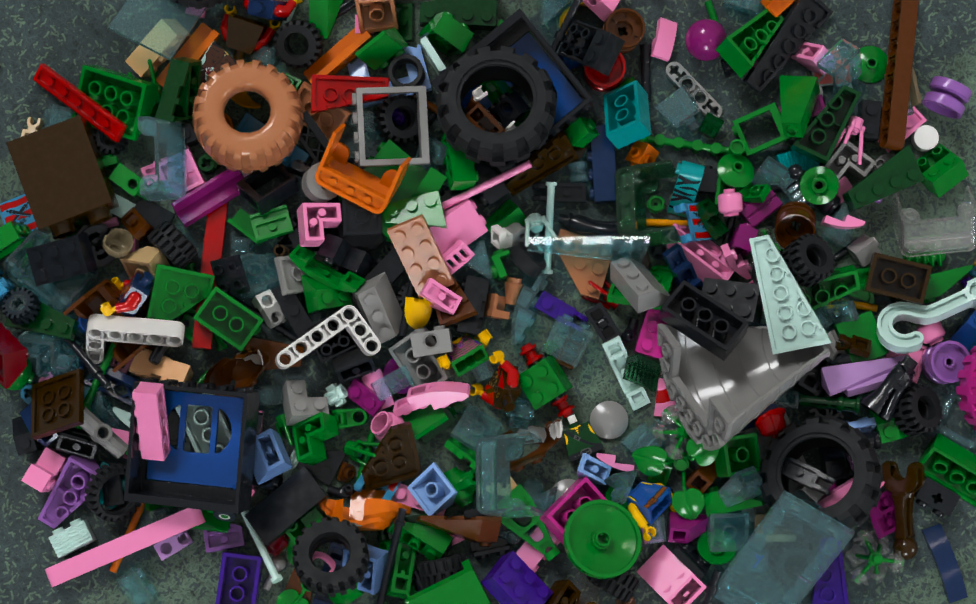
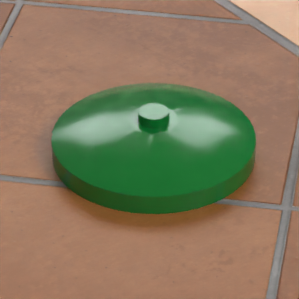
M599 499L582 504L569 516L564 527L563 542L568 558L579 571L593 578L610 579L625 573L636 562L641 549V533L637 522L626 508L616 502Z

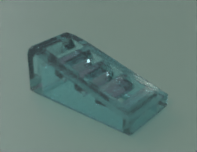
M787 176L778 184L791 202L796 201L802 195L800 189L791 195L796 189L800 188L799 179H792ZM795 181V184L787 190L786 188ZM803 196L797 200V202L807 204L811 209L816 206L808 202Z

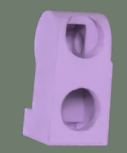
M186 530L153 546L161 561L192 544L193 541Z

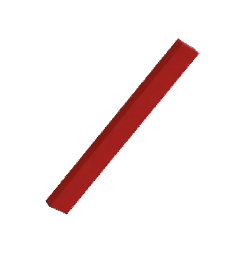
M229 201L207 214L200 273L214 275L210 261L223 257ZM214 278V283H213V288H212V290L214 289L215 286L217 287V283H216L215 278ZM207 298L197 303L196 313ZM196 320L194 322L192 348L212 350L214 332Z

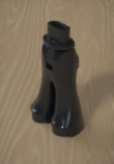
M570 213L569 216L561 214L558 223L566 224L567 228L577 233L592 234L619 246L626 221H599L583 215L574 216L573 213Z
M906 355L902 362L898 361V364L893 367L881 385L874 392L863 397L860 403L875 415L890 423L902 394L911 384L913 374H915L914 369L918 363Z

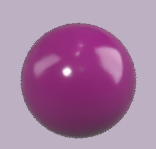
M698 20L687 30L685 36L686 48L698 60H714L720 56L716 48L725 40L727 34L723 26L715 20Z

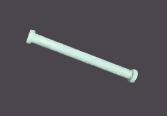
M546 182V221L553 229L554 196L557 182ZM546 227L544 247L546 267L541 273L553 274V270H551L553 236Z
M249 511L241 512L272 577L270 579L272 584L280 582L283 579L282 575L278 574L265 544L244 516Z

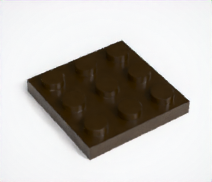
M78 368L32 384L31 438L37 440L84 424V371Z

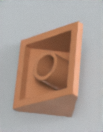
M355 0L361 34L366 31L370 33L391 28L398 29L395 0Z

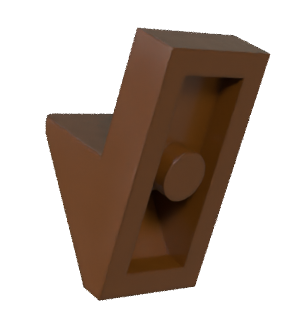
M134 207L120 219L132 236L139 241L153 230L151 224Z

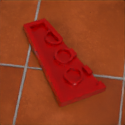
M312 74L311 113L352 106V93H355L356 88L389 87V78ZM389 94L362 95L363 103L387 99Z

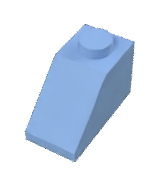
M583 453L577 469V477L586 476L593 484L606 485L612 467Z

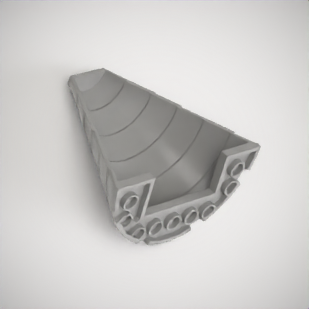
M657 324V344L661 346L663 357L659 358L670 401L676 402L678 409L676 415L690 438L696 444L702 443L703 449L708 451L722 448L734 435L738 434L748 423L759 416L806 373L810 372L822 360L830 357V350L825 345L773 355L767 326H748L745 336L725 361H723L669 324Z

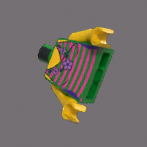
M485 329L477 335L478 337H472L469 334H465L460 338L453 337L454 352L446 353L436 358L440 368L450 370L453 367L457 377H460L487 361L489 356L485 348L488 346L489 340L493 338L490 332Z

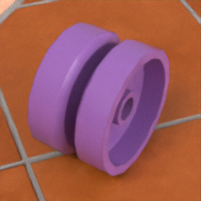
M934 76L929 85L931 91L925 94L922 104L929 110L942 116L960 119L965 111L963 104L969 102L972 91L955 80Z
M949 340L936 343L925 350L921 361L922 371L927 379L936 384L959 382L960 379L957 378L958 371L963 370L964 365L962 361L970 353L965 346L956 341Z

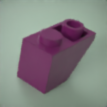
M669 512L667 523L668 542L689 543L706 532L707 515L699 514L696 519L689 520L683 518L677 512Z

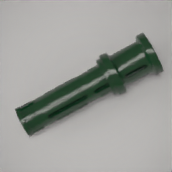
M800 394L799 406L835 409L838 413L846 411L854 412L858 415L860 397L852 399L844 398L842 395L834 398Z

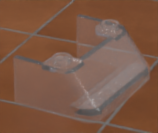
M971 185L966 186L962 203L957 209L958 216L921 220L919 213L915 209H902L899 195L894 193L890 213L899 249L904 256L917 257L966 252L976 247V203Z

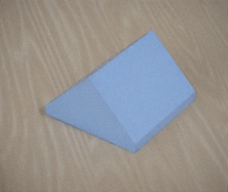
M435 462L407 487L428 516H434L453 505L458 493Z

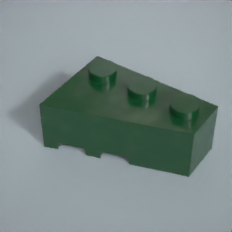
M186 57L171 59L155 118L171 122L193 119L194 99L198 94L201 82L202 61Z

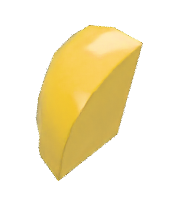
M405 297V318L413 329H422L431 317V302L425 298Z

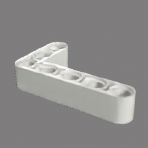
M346 305L280 351L275 358V363L278 368L287 369L343 329L347 330L366 356H373L378 353L381 343L359 311L352 305ZM345 310L352 312L353 318L351 320L344 317L343 313ZM328 322H335L337 324V330H330L328 328ZM361 326L364 329V335H357L355 327ZM312 333H319L321 341L315 342L312 339ZM367 342H373L375 344V351H369L367 349ZM296 344H303L306 348V351L304 353H298L296 350ZM287 355L290 359L289 364H282L280 356Z
M92 314L89 316L87 323L86 355L94 364L101 363L104 359L106 341L179 347L183 345L185 325L182 322Z

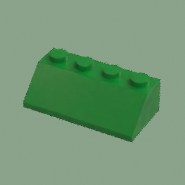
M937 433L928 443L918 461L924 466L925 477L960 495L961 499L976 507V455Z

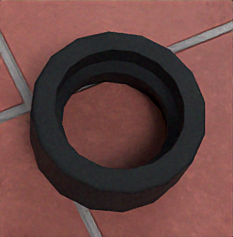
M403 54L395 57L390 62L388 77L393 87L422 86L425 80V70L417 57ZM413 64L418 71L417 77L410 83H400L396 79V70L401 65Z
M520 241L510 252V257L516 266L531 277H537L546 267V261L541 254L530 245L525 247V242Z

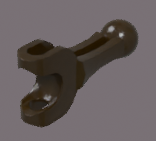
M885 461L882 464L883 481L885 482L883 486L891 492L896 513V539L893 543V552L899 559L910 560L918 551V545L914 539L913 503L916 491L922 488L925 483L924 466L920 462L909 464L906 477L903 478L900 475L896 462Z

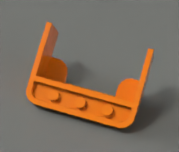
M342 123L331 135L315 173V180L318 185L372 213L380 214L387 208L400 186L412 158L408 157L399 166L398 171L393 169L387 170L380 179L347 162L350 157V150L347 145L340 142L346 124Z

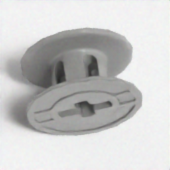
M318 162L303 174L301 185L305 196L311 201L326 203L336 197L337 194L317 184L315 173L320 164Z

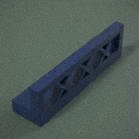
M79 360V362H80L79 368L82 369V370H84V368L87 369V370H89V369L84 365V363H83L81 360ZM108 367L104 376L109 380L111 386L107 388L99 386L97 391L128 406H132L131 396L133 392L130 393L129 389L133 391V382L139 380L120 371L114 373L112 371L114 368ZM94 378L84 379V385L91 387V382H93ZM126 387L128 394L119 396L115 393L114 388Z

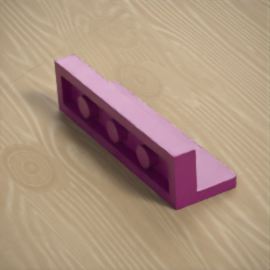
M227 169L171 204L175 215L185 228L240 195L236 185L238 181L244 178L240 170L233 172Z

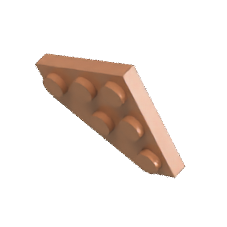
M560 229L555 250L559 254L570 278H572L578 293L581 296L599 300L601 292L591 286L588 281L591 280L601 288L603 287L615 245Z

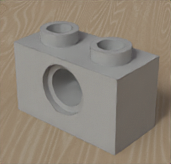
M445 325L433 327V331L426 332V328L414 330L415 334H410L413 358L454 352L450 329H445ZM429 336H435L437 339V343L433 347L427 345L426 341Z

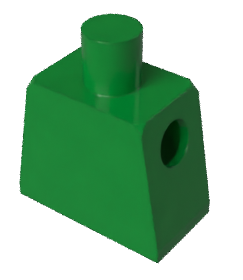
M121 163L118 164L108 178L134 198L140 196L147 201L153 193L145 187L146 182ZM132 181L137 183L134 189L129 186Z

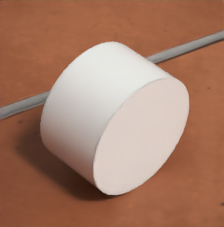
M929 125L919 127L911 136L913 147L921 152L931 150L939 141L937 130Z

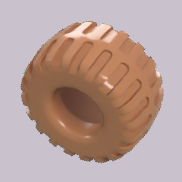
M244 59L236 60V64L231 66L225 63L220 66V71L217 73L212 71L207 76V81L201 83L198 88V94L194 99L192 117L196 137L206 153L217 164L226 166L230 171L236 172L241 170L244 174H252V171L260 170V173L268 171V167L273 165L276 167L283 162L286 156L289 157L299 141L304 121L301 99L289 78L283 72L279 73L277 68L271 64L264 66L259 60L245 63ZM244 91L262 95L270 106V117L267 123L261 129L251 133L239 132L233 129L226 122L224 116L225 106L229 99L235 94Z

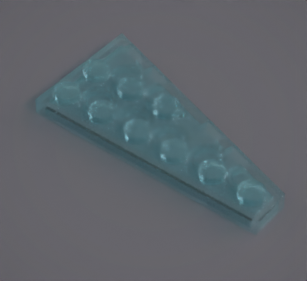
M651 236L529 237L527 251L611 261L628 256L642 263L650 245Z

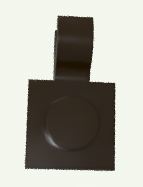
M839 334L838 341L840 342L836 341L835 343L837 350L849 349V353L865 358L869 357L871 340L855 335L850 338L844 334Z

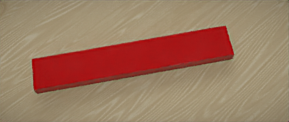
M40 64L33 78L36 83L113 141L119 142L127 128L125 123L49 66Z

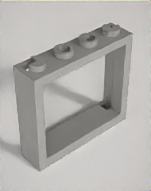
M426 86L355 89V93H352V105H355L356 112H353L352 119L353 124H356L357 132L353 133L354 144L357 143L358 151L354 152L355 163H358V167L400 166L407 159L366 160L362 95L416 93L420 158H412L409 166L430 164Z

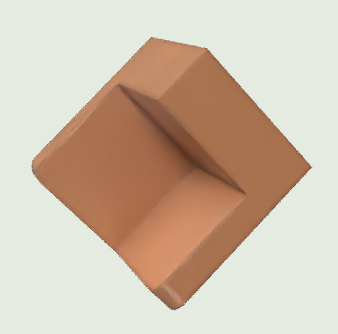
M495 293L487 294L484 316L509 320L510 312L504 311L505 297Z

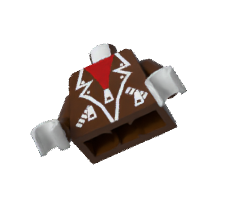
M482 85L472 91L473 96L466 106L467 114L465 116L473 125L484 131L494 133L506 132L516 128L514 126L515 121H512L504 129V126L492 113L480 104L481 99L488 95L487 91H482Z

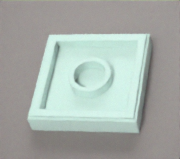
M425 36L420 39L421 50L439 76L446 70V67Z

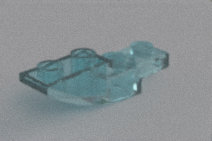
M540 272L532 288L526 285L523 286L517 299L511 324V343L514 347L517 344L521 345L526 337L523 334L526 327L531 328L535 321L533 317L534 312L529 310V307L534 308L539 299L536 297L539 290L543 292L548 284V281H546L547 275Z

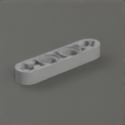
M670 62L666 66L665 75L678 89L682 87L683 80L687 79L692 82V87L689 89L693 97L692 104L704 116H706L707 112H710L708 107L702 108L708 100L711 102L709 106L712 109L717 108L716 117L719 118L721 116L722 107L680 63ZM670 67H677V73L680 76L683 73L685 76L681 77L679 82H677L676 79H678V76L675 73L672 75L670 74ZM697 93H702L705 96L703 103L696 102L695 95Z

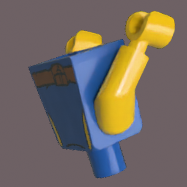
M642 481L634 489L625 487L622 496L627 499L628 511L632 514L640 529H644V540L650 541L651 536L648 533L655 537L656 529L647 524L652 525L668 506L673 512H676L672 506L673 493L671 489L662 483Z

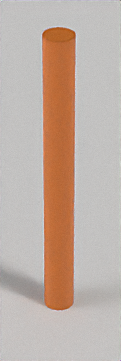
M141 503L140 507H136L137 511L133 514L125 535L135 531L145 508V503ZM123 558L113 561L109 571L117 573Z

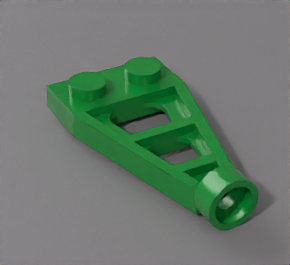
M521 484L490 508L496 517H502L501 523L544 554L548 562L560 553V550L554 545L545 524L539 519L540 514L533 499ZM523 507L527 508L531 515V523L526 527L519 526L512 519L513 514ZM534 525H537L543 533V538L539 542L534 541L527 534V531ZM552 547V549L546 553V548Z

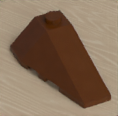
M420 515L417 517V521L467 541L479 543L480 547H491L492 543L497 542L502 517L476 516L467 519L464 516L447 518V516Z

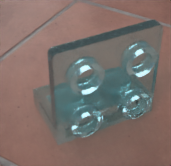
M843 38L817 62L819 69L832 76L835 95L843 85L849 86L862 73L860 48Z

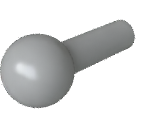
M278 555L272 558L278 572L286 567V560L283 556ZM270 573L262 587L267 591H270L273 585L270 580L272 578Z

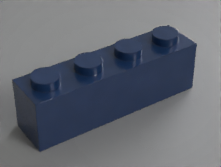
M596 125L599 135L590 142V150H587V160L591 161L592 168L588 169V178L592 180L593 187L589 188L590 199H593L594 204L616 203L618 197L615 148L606 136L605 125Z

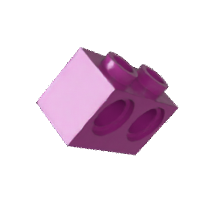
M749 223L739 224L734 230L729 245L730 250L734 249L737 255L741 253V256L746 257L751 252L749 239L755 238L759 230L754 229L755 226Z

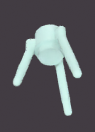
M532 213L525 219V247L529 246L531 230L535 233L539 253H542L539 232L542 231L544 225L554 239H557V235L546 221L545 215L541 216L539 213Z

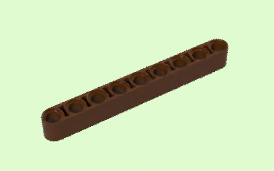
M893 0L879 146L896 152H900L905 143L919 0Z

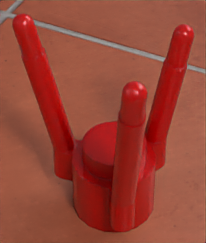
M605 279L604 284L610 289L611 284ZM591 280L588 281L591 286L605 295L603 300L606 302L582 296L583 299L595 304L602 302L608 310L610 307L613 309L617 308L619 304L607 302L609 291L607 292Z

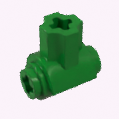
M456 466L444 473L458 492L454 501L460 508L473 502V494L476 493V489L483 486L484 476L481 471L479 472L476 469L466 472L465 470H458Z

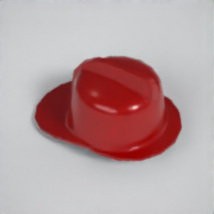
M785 408L769 410L757 418L754 426L758 428L763 437L771 436L772 439L773 437L778 438V434L785 428Z

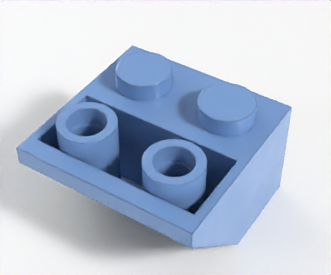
M271 428L256 436L253 474L257 484L260 485L293 468L280 434Z

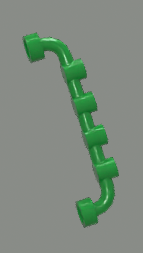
M657 134L656 136L649 135L638 140L639 142L653 143L656 148H662L664 145L672 146L675 151L686 148L691 149L694 154L707 151L714 157L719 154L729 153L739 156L745 150V144L740 139L733 140L729 147L721 146L717 142L711 145L702 143L700 140H694L693 142L685 141L681 137L674 139L665 138L662 134Z

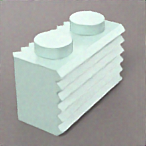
M78 518L70 522V527L66 529L60 527L52 531L53 535L48 538L58 558H62L97 540L87 519L81 521Z

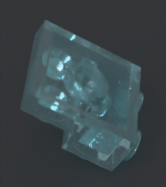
M565 313L562 316L558 314L541 351L576 367L593 335V332L590 330L591 326L583 322L577 324L573 322V317Z

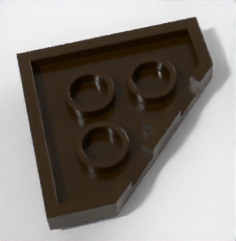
M410 421L389 428L374 451L376 457H370L361 471L366 491L417 477L422 473Z

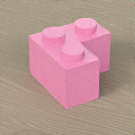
M302 203L297 209L300 247H319L325 241L324 228H336L342 222L340 203Z
M46 447L37 463L30 465L21 481L39 492H50L58 480L68 457L51 447Z

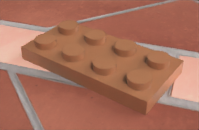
M423 214L387 228V233L419 298H421L419 294L428 278L434 279L445 287L455 283Z

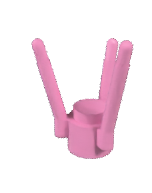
M850 116L832 154L835 152L846 132L844 144H847L850 135H857L859 133L858 165L862 164L863 139L866 127L862 126L864 122L862 118Z

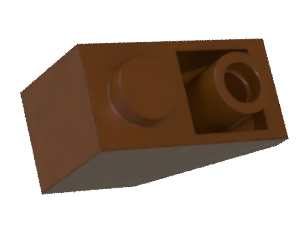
M715 461L708 466L698 465L687 477L686 486L688 488H696L703 494L717 477Z

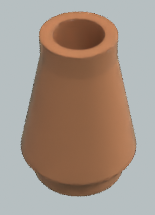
M507 277V280L504 281L505 304L516 305L523 286L522 279Z

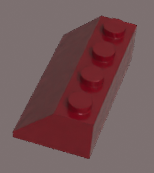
M0 322V384L7 389L10 388L27 367L29 354L27 348Z

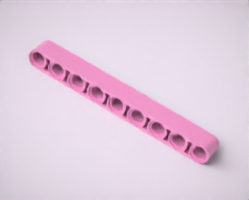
M187 508L45 569L51 587H54L203 524L206 521L201 509Z

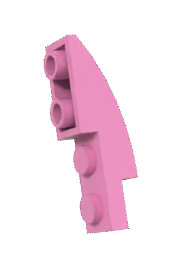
M453 381L417 385L408 389L407 397L395 401L393 412L398 417L408 415L419 408L424 409L430 404L434 410L446 408L454 402H462L467 399L471 386L468 383Z

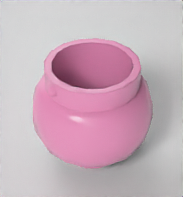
M381 411L372 419L370 429L375 434L377 440L381 442L391 426L404 423V420L401 416H395L394 412Z

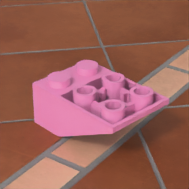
M662 545L636 571L668 604H691L707 588L665 545Z

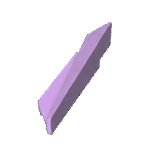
M906 355L822 367L821 386L829 396L843 391L847 397L875 390L881 385L893 367L898 364V361L902 362Z

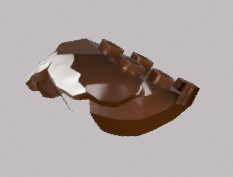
M259 349L241 351L236 353L232 359L223 358L208 370L204 383H215L217 387V385H230L234 379L236 387L254 386L258 382L256 379L265 368Z
M556 419L554 422L549 421L544 427L535 425L521 427L515 433L508 430L498 436L491 443L484 460L483 473L486 479L490 480L499 476L498 469H509V471L514 470V472L523 470L525 468L524 465L528 463L534 465L543 461L542 458L545 457V453L561 439L563 431L562 419ZM517 435L524 436L525 439H534V442L539 444L538 449L525 457L508 461L505 459L506 447Z

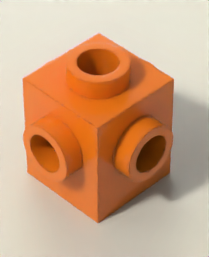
M636 141L625 160L631 164L630 167L638 172L641 170L649 172L659 151L649 143Z

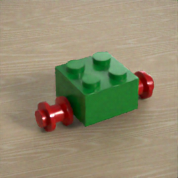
M529 342L520 348L522 352L519 353L520 356L527 358V367L531 364L533 365L519 374L522 390L535 410L554 399L555 402L551 406H557L559 410L558 417H568L574 413L572 409L575 406L568 404L566 401L568 398L567 394L561 397V394L572 388V384L553 354L538 361L543 355L537 354L535 351L537 345H531Z

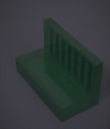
M640 354L627 357L623 379L655 392L658 378L663 376L660 363Z

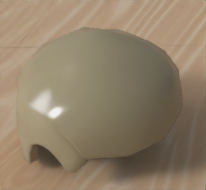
M112 228L104 236L102 246L108 255L121 258L130 253L134 244V238L129 231L123 228Z

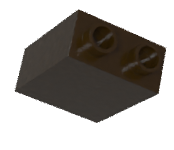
M82 116L72 117L6 142L38 230L46 234L52 233L53 239H60L76 232L75 223L88 219L90 225H97L112 218L110 210L119 207V204L108 179V174L88 121Z

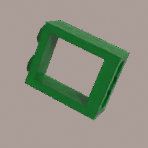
M775 102L732 121L734 124L731 127L735 137L739 136L740 140L744 142L745 150L743 155L747 154L748 157L792 139L791 137H784L781 112ZM770 111L781 136L750 149L740 124Z
M10 221L0 227V260L33 240L31 237L32 232L26 224Z

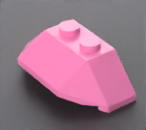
M674 223L664 236L667 248H671L676 243L681 245L687 260L692 263L697 277L702 282H704V278L729 280L734 270L727 262L722 249L711 240L681 244L680 236L690 233L689 226Z

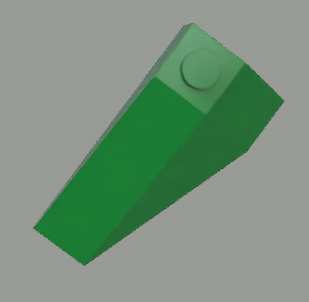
M309 0V23H314L316 25L315 28L321 30L319 33L321 36L323 35L324 40L329 39L343 0Z

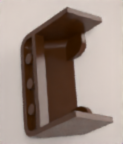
M105 279L80 297L63 314L66 316L74 310L78 317L88 319L92 314H102L100 310L101 304L109 302L112 307L115 306L121 291L112 281ZM138 311L134 315V317L143 318ZM116 312L111 314L116 316H124L123 314ZM113 342L116 345L113 348V357L120 364L112 371L114 373L148 345Z

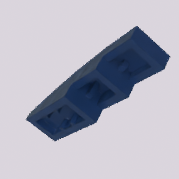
M676 243L662 253L677 286L685 280L702 291L703 282L697 277L693 265L687 260L681 245Z

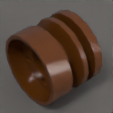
M620 8L609 15L602 26V30L608 31L624 40L625 43L620 53L626 54L631 52L642 40L645 33V23L637 11L630 8ZM620 31L624 32L622 36L618 35Z
M794 201L786 203L778 210L774 233L776 241L780 246L785 248L804 234L816 233V217L810 206L803 202Z

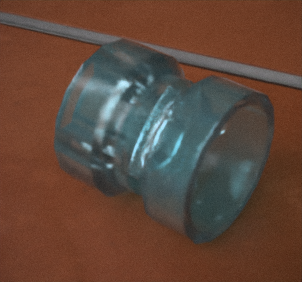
M586 161L568 164V169L571 172L570 183L589 181V175L586 173Z

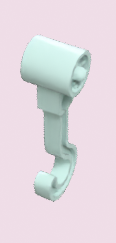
M976 278L967 281L966 288L931 305H919L911 302H896L882 309L877 319L876 334L879 342L886 349L899 354H908L920 350L924 340L921 332L913 331L908 334H901L893 328V325L898 321L929 325L942 321L968 308L976 309Z

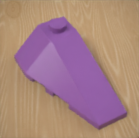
M76 455L69 456L38 520L54 529L85 501L84 496H87L84 493L85 488H89L86 483L87 481H92L90 476L92 474L96 475L95 470L99 468L95 459L90 460Z

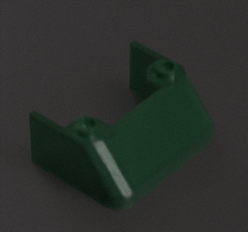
M671 160L626 166L616 171L617 232L621 238L648 246L681 242V237L675 226L646 228L645 195L653 194L658 190L659 179L678 176L675 174V167Z

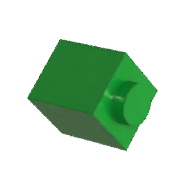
M579 117L564 130L571 145L584 148L599 135L595 122L583 117Z

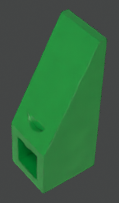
M394 522L387 531L392 535L395 527ZM406 522L405 526L402 527L400 536L401 541L423 554L429 560L440 559L453 538L447 533L431 526Z

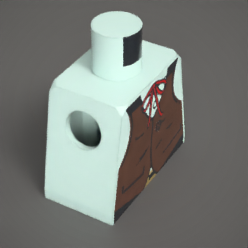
M214 41L201 59V69L206 70L205 82L207 81V76L212 71L216 73L220 71L221 65L228 63L229 66L236 64V60Z

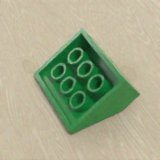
M83 65L78 89L127 125L122 137L137 141L155 105L159 85L97 65ZM73 111L72 117L79 115L75 111ZM88 122V124H89L90 127L96 128L95 126H93L91 123Z

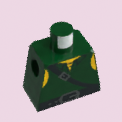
M576 414L565 418L569 429L563 431L562 434L569 462L581 458L583 453L589 455L604 449L603 444L588 421L580 424Z

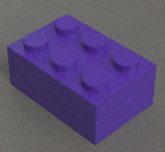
M231 551L223 552L215 604H258L263 568L261 555Z
M514 551L501 556L481 581V584L500 604H545L553 593Z

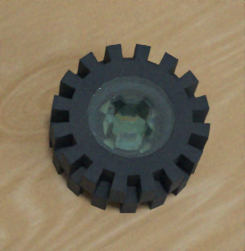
M22 287V289L16 288V292L12 289L10 291L12 294H6L7 300L3 299L2 301L5 304L2 305L3 313L14 324L23 325V322L28 324L29 319L33 321L35 319L33 316H38L37 310H40L39 304L41 303L38 297L25 287Z

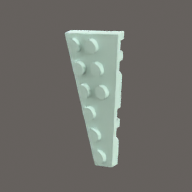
M770 235L750 238L749 241L773 355L832 343Z

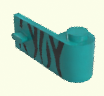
M684 160L681 163H677L675 174L678 176L667 213L675 214L673 209L675 205L694 203L705 166ZM686 212L675 214L687 218Z

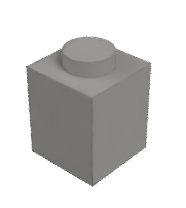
M862 234L846 247L853 260L863 268L870 263L874 252L882 254L878 248V241L866 234Z

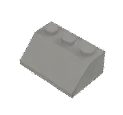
M628 256L610 262V280L637 313L661 306L670 297L668 292L645 265Z
M383 272L365 281L356 293H352L364 320L381 344L397 336L403 314L388 277Z
M410 334L388 349L411 387L425 383L447 381L456 375L453 368L450 370L440 368L436 358L444 354L413 358ZM429 336L426 341L427 345L433 347L436 345V341L432 336Z

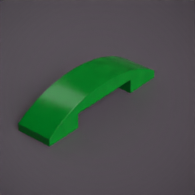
M300 244L289 254V258L305 274L332 289L356 293L365 283L366 279L351 271L344 275L314 259L315 252L306 247H300Z

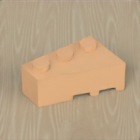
M160 20L125 62L140 77H151L148 59H151L154 73H156L157 68L191 35L176 20Z
M146 348L134 357L129 368L131 374L141 378L178 380V383L191 381L193 376L190 365L175 361L164 355L158 365L149 362L152 351Z

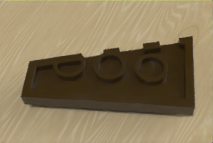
M564 131L559 132L526 160L531 162L532 168L504 181L513 196L579 158Z

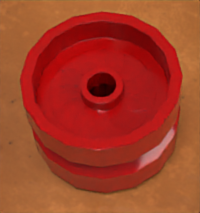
M619 53L609 76L584 66L583 77L587 85L593 90L609 92L622 82L626 71V61L622 53Z

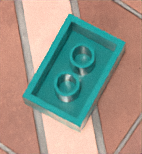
M637 80L603 95L606 136L617 149L651 135L648 93Z

